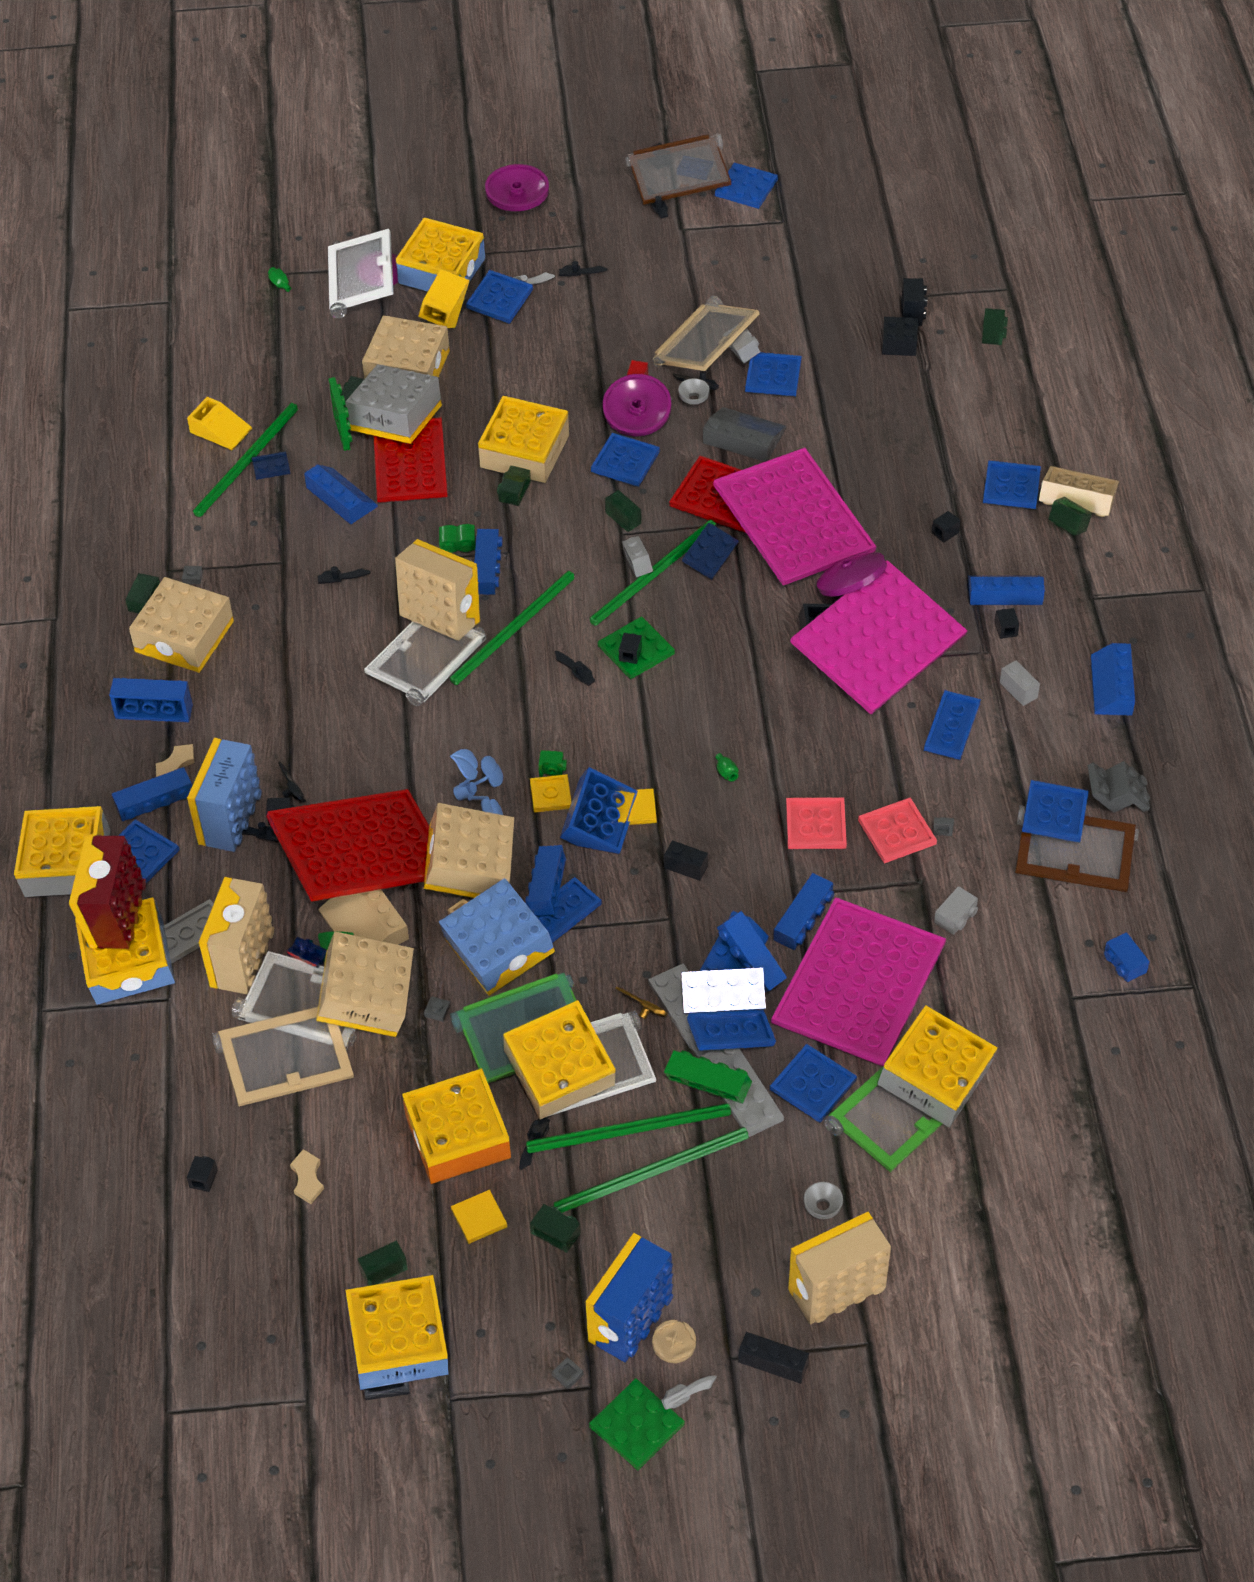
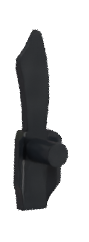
M646 186L649 196L656 195L649 187ZM656 196L655 202L651 204L652 208L661 219L668 217V206L661 196Z
M573 261L572 265H566L559 269V276H581V273H599L608 269L602 266L581 269L578 261Z
M700 371L699 379L705 381L709 389L717 390L719 385L714 380L706 378V371ZM673 373V376L680 381L693 378Z
M333 566L331 570L324 571L321 575L317 576L318 584L341 582L342 579L365 576L370 574L371 571L361 568L341 573L338 567Z
M557 650L555 651L556 660L570 668L571 673L578 680L588 686L595 682L592 671L581 661L575 663L567 655Z
M279 761L278 764L289 781L287 782L288 788L282 794L286 798L293 794L303 803L306 802L301 789L293 781L289 771Z
M264 822L258 823V829L248 826L247 830L242 831V835H252L259 839L279 842L272 827L266 826Z
M543 1118L533 1121L527 1133L528 1139L545 1138L550 1129V1119ZM526 1147L520 1159L519 1170L531 1165L533 1153H528Z

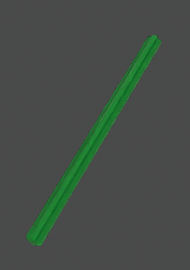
M290 403L202 499L193 509L195 516L201 517L248 466L252 461V457H256L297 412L296 404Z
M708 520L652 566L653 572L638 577L589 618L590 623L597 626L685 554L708 523L716 526V523Z
M571 571L564 573L451 675L450 682L458 685L573 581L575 578L574 573Z
M729 1103L534 1139L526 1142V1148L528 1153H534L730 1115L731 1108Z
M745 1127L739 1128L553 1203L554 1209L557 1214L563 1213L749 1138L748 1131Z

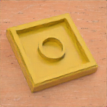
M568 774L530 778L534 813L570 808L571 795Z
M637 790L638 792L628 821H630L629 825L657 823L654 790ZM615 791L622 793L625 798L624 804L617 808L620 812L618 822L625 823L635 793ZM617 797L616 803H621V801Z
M490 1190L451 1206V1211L468 1244L507 1228V1222Z

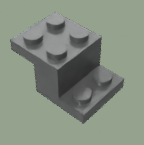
M1124 761L1107 770H1104L1102 767L1100 768L1094 762L1087 765L1093 797L1113 813L1131 804H1135L1143 812L1150 809V796L1146 788L1147 780L1133 766H1129Z

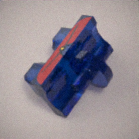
M297 937L294 944L287 950L288 955L316 968L322 966L327 952L326 949L313 944V940H304L300 937Z

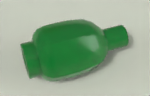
M270 268L268 271L270 281L276 287L284 288L286 292H289L291 286L288 284L289 279L280 268Z
M718 753L715 756L718 761L716 765L718 772L724 779L730 782L737 780L739 769L730 758Z

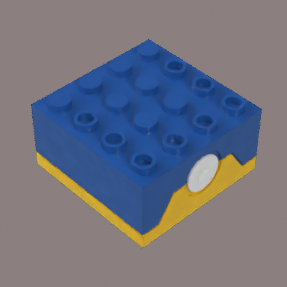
M635 1233L632 1234L586 1300L588 1342L625 1363L629 1357H633L636 1354L641 1339L645 1340L647 1338L650 1326L653 1322L656 1323L659 1320L662 1308L665 1305L668 1306L673 1298V1263L670 1252L643 1237L641 1238V1236Z

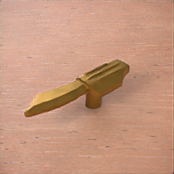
M615 988L641 1003L643 1008L638 1016L646 1019L650 1011L658 1016L666 1017L668 1015L664 1009L642 1000L622 988Z

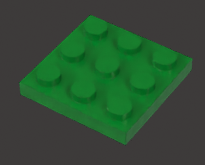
M335 377L328 378L333 415L343 450H351L350 442L353 441L351 432H348V430H351L349 419L346 420L349 417L348 408L344 407L346 405L344 395L340 396L342 394L340 383L337 384Z
M642 616L598 641V647L630 680L675 654V649ZM624 633L642 635V649L637 664L619 661V647Z
M637 1378L589 1423V1427L637 1471L685 1425V1421L671 1408L665 1409L662 1400Z

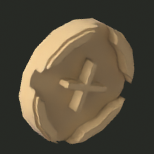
M669 1320L660 1324L654 1331L652 1346L655 1354L660 1359L668 1363H680L691 1357L695 1351L696 1336L689 1324L678 1322L677 1320Z

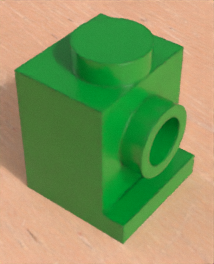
M541 750L539 777H543V774L563 775V771L567 770V760H564V752Z

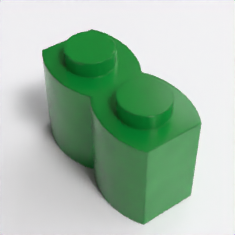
M462 524L459 526L445 525L439 527L440 549L450 553L474 551L476 548L475 525Z

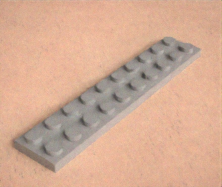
M684 963L648 979L649 986L696 1058L702 1056L708 1058L712 1063L718 1064V1062L728 1065L730 1069L736 1070L740 1068L748 1073L752 1084L743 1104L721 1097L724 1103H729L731 1114L740 1128L745 1127L749 1137L784 1121L783 1114L739 1048L698 1050L687 1021L689 1013L684 1014L681 972H689Z

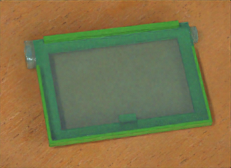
M556 973L450 1013L456 1033L463 1031L478 1069H483L488 1083L515 1074L504 1052V1033L576 1001L571 989L574 983L570 975L565 976V973L557 975Z

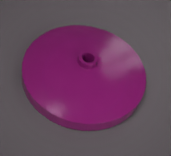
M524 164L507 165L495 170L488 176L485 182V193L487 199L500 209L525 211L540 205L547 198L549 181L541 170L533 166Z
M632 374L624 376L610 385L603 398V412L606 421L614 430L627 436L638 437L656 432L667 422L671 413V396L668 389L661 381L649 375Z
M878 552L862 553L844 559L827 569L817 580L818 590L822 595L829 597L856 591L873 582L885 571L887 567L886 560Z

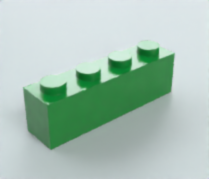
M673 1050L664 1070L665 1075L671 1081L743 1104L752 1084V1080L745 1070L740 1068L736 1070L730 1069L724 1063L718 1062V1064H715L702 1056L696 1058L684 1050L681 1052Z

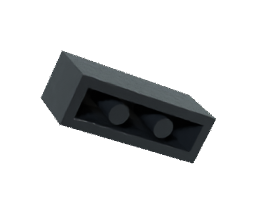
M746 1332L739 1348L738 1363L801 1384L809 1364V1353Z

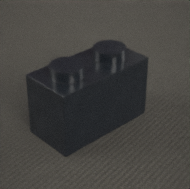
M673 840L664 854L665 869L698 881L702 879L708 867L707 852Z

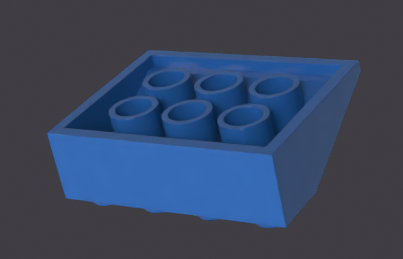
M588 767L579 778L560 838L576 846L619 854L630 823L628 818L638 791ZM615 791L635 793L625 823L618 822L620 812L617 809L624 804L625 798L622 793ZM617 797L621 801V803H616Z

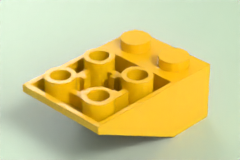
M440 269L423 299L418 317L437 325L447 326V328H455L470 280Z
M206 397L187 417L190 433L230 450H233L252 429L249 424L223 403Z

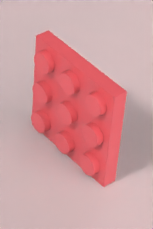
M911 797L858 816L860 825L884 864L937 844V839Z
M786 798L788 849H846L844 798Z

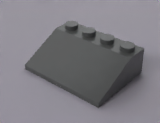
M722 407L705 424L703 428V443L766 462L785 432L786 426Z

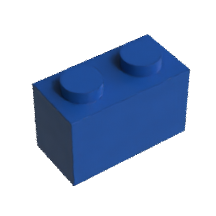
M1127 932L1106 942L1105 958L1114 965L1118 975L1123 977L1126 982L1147 973L1150 961Z

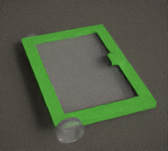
M882 1067L824 1120V1125L834 1136H839L842 1132L847 1134L891 1172L943 1123L879 1086L878 1081L883 1070Z

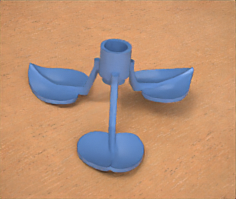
M467 749L454 752L450 757L456 762L461 773L466 778L464 782L454 787L455 797L459 801L466 798L469 801L482 800V811L503 815L502 809L495 799L490 800L488 796H473L477 791L476 785L487 779L493 787L501 785L503 773L495 759L491 756L482 758L481 768L486 776L473 783L469 781L477 777L478 771L476 769L478 762L476 757Z

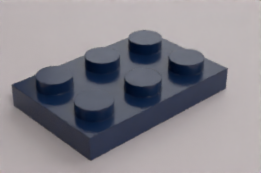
M708 523L685 554L682 562L712 580L739 541L713 524Z

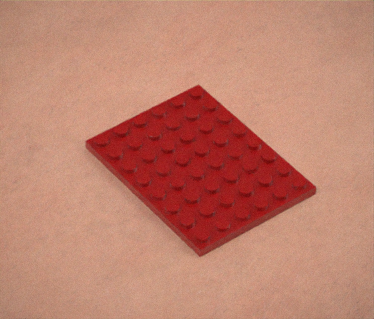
M408 789L267 811L266 818L311 902L424 882L429 824Z

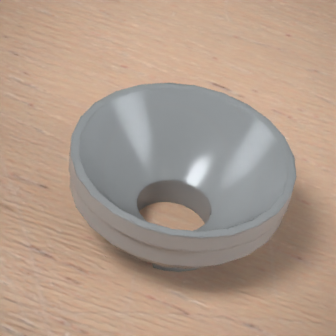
M687 379L679 385V397L690 405H698L708 398L709 386L701 379ZM697 396L698 399H690L689 397Z
M824 1181L814 1183L808 1187L804 1194L805 1208L809 1214L818 1219L832 1218L841 1210L843 1195L840 1189L832 1183ZM825 1201L829 1204V1208L827 1210H820L817 1204Z

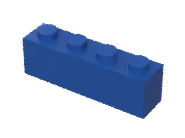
M477 529L474 563L477 564L479 594L495 595L496 587H499V576H497V574H500V563H498V560H501V550H499V547H502L503 543L502 536H499V529Z
M182 767L112 793V798L121 821H125L157 808L170 805L176 801L186 799L192 788V783L185 768Z
M562 845L539 846L538 854L535 855V868H532V882H529V895L525 899L526 905L535 916L555 915L566 862Z
M812 873L774 928L773 940L792 950H795L798 944L801 945L805 940L807 931H811L814 927L817 916L823 914L825 904L833 899L835 893L833 891V882Z
M742 911L716 927L721 939L729 945L732 955L738 958L742 964V969L763 968L765 993L787 978Z

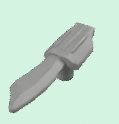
M545 272L529 279L526 275L513 278L529 284H538L554 278L555 275Z
M706 1376L692 1382L687 1387L683 1384H678L667 1390L664 1398L661 1399L664 1408L675 1409L690 1399V1395L701 1390L710 1389L717 1376Z

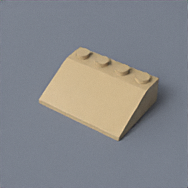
M1050 466L1043 479L1039 501H1043L1046 505L1056 504L1064 509L1074 508L1082 513L1093 512L1097 516L1105 517V515L1109 516L1119 481Z
M381 889L330 898L319 908V912L332 931L352 932L354 936L396 945L409 939L406 923Z

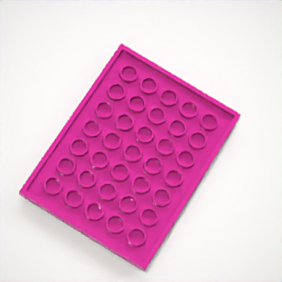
M806 448L718 478L713 482L720 496L783 586L829 569L849 557L876 551L874 542Z
M888 560L886 561L887 567L877 579L856 591L842 596L790 640L798 650L871 715L964 637L968 631Z
M835 897L772 1016L771 1023L877 1065L884 1066L946 943V938Z

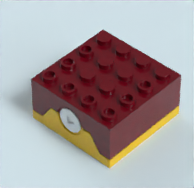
M85 835L69 905L90 948L129 949L131 941L134 940V925L138 922L137 912L138 908L142 905L141 895L142 890L146 888V880L141 875V868L138 867L136 857L133 856L131 851V845L128 844L125 836Z

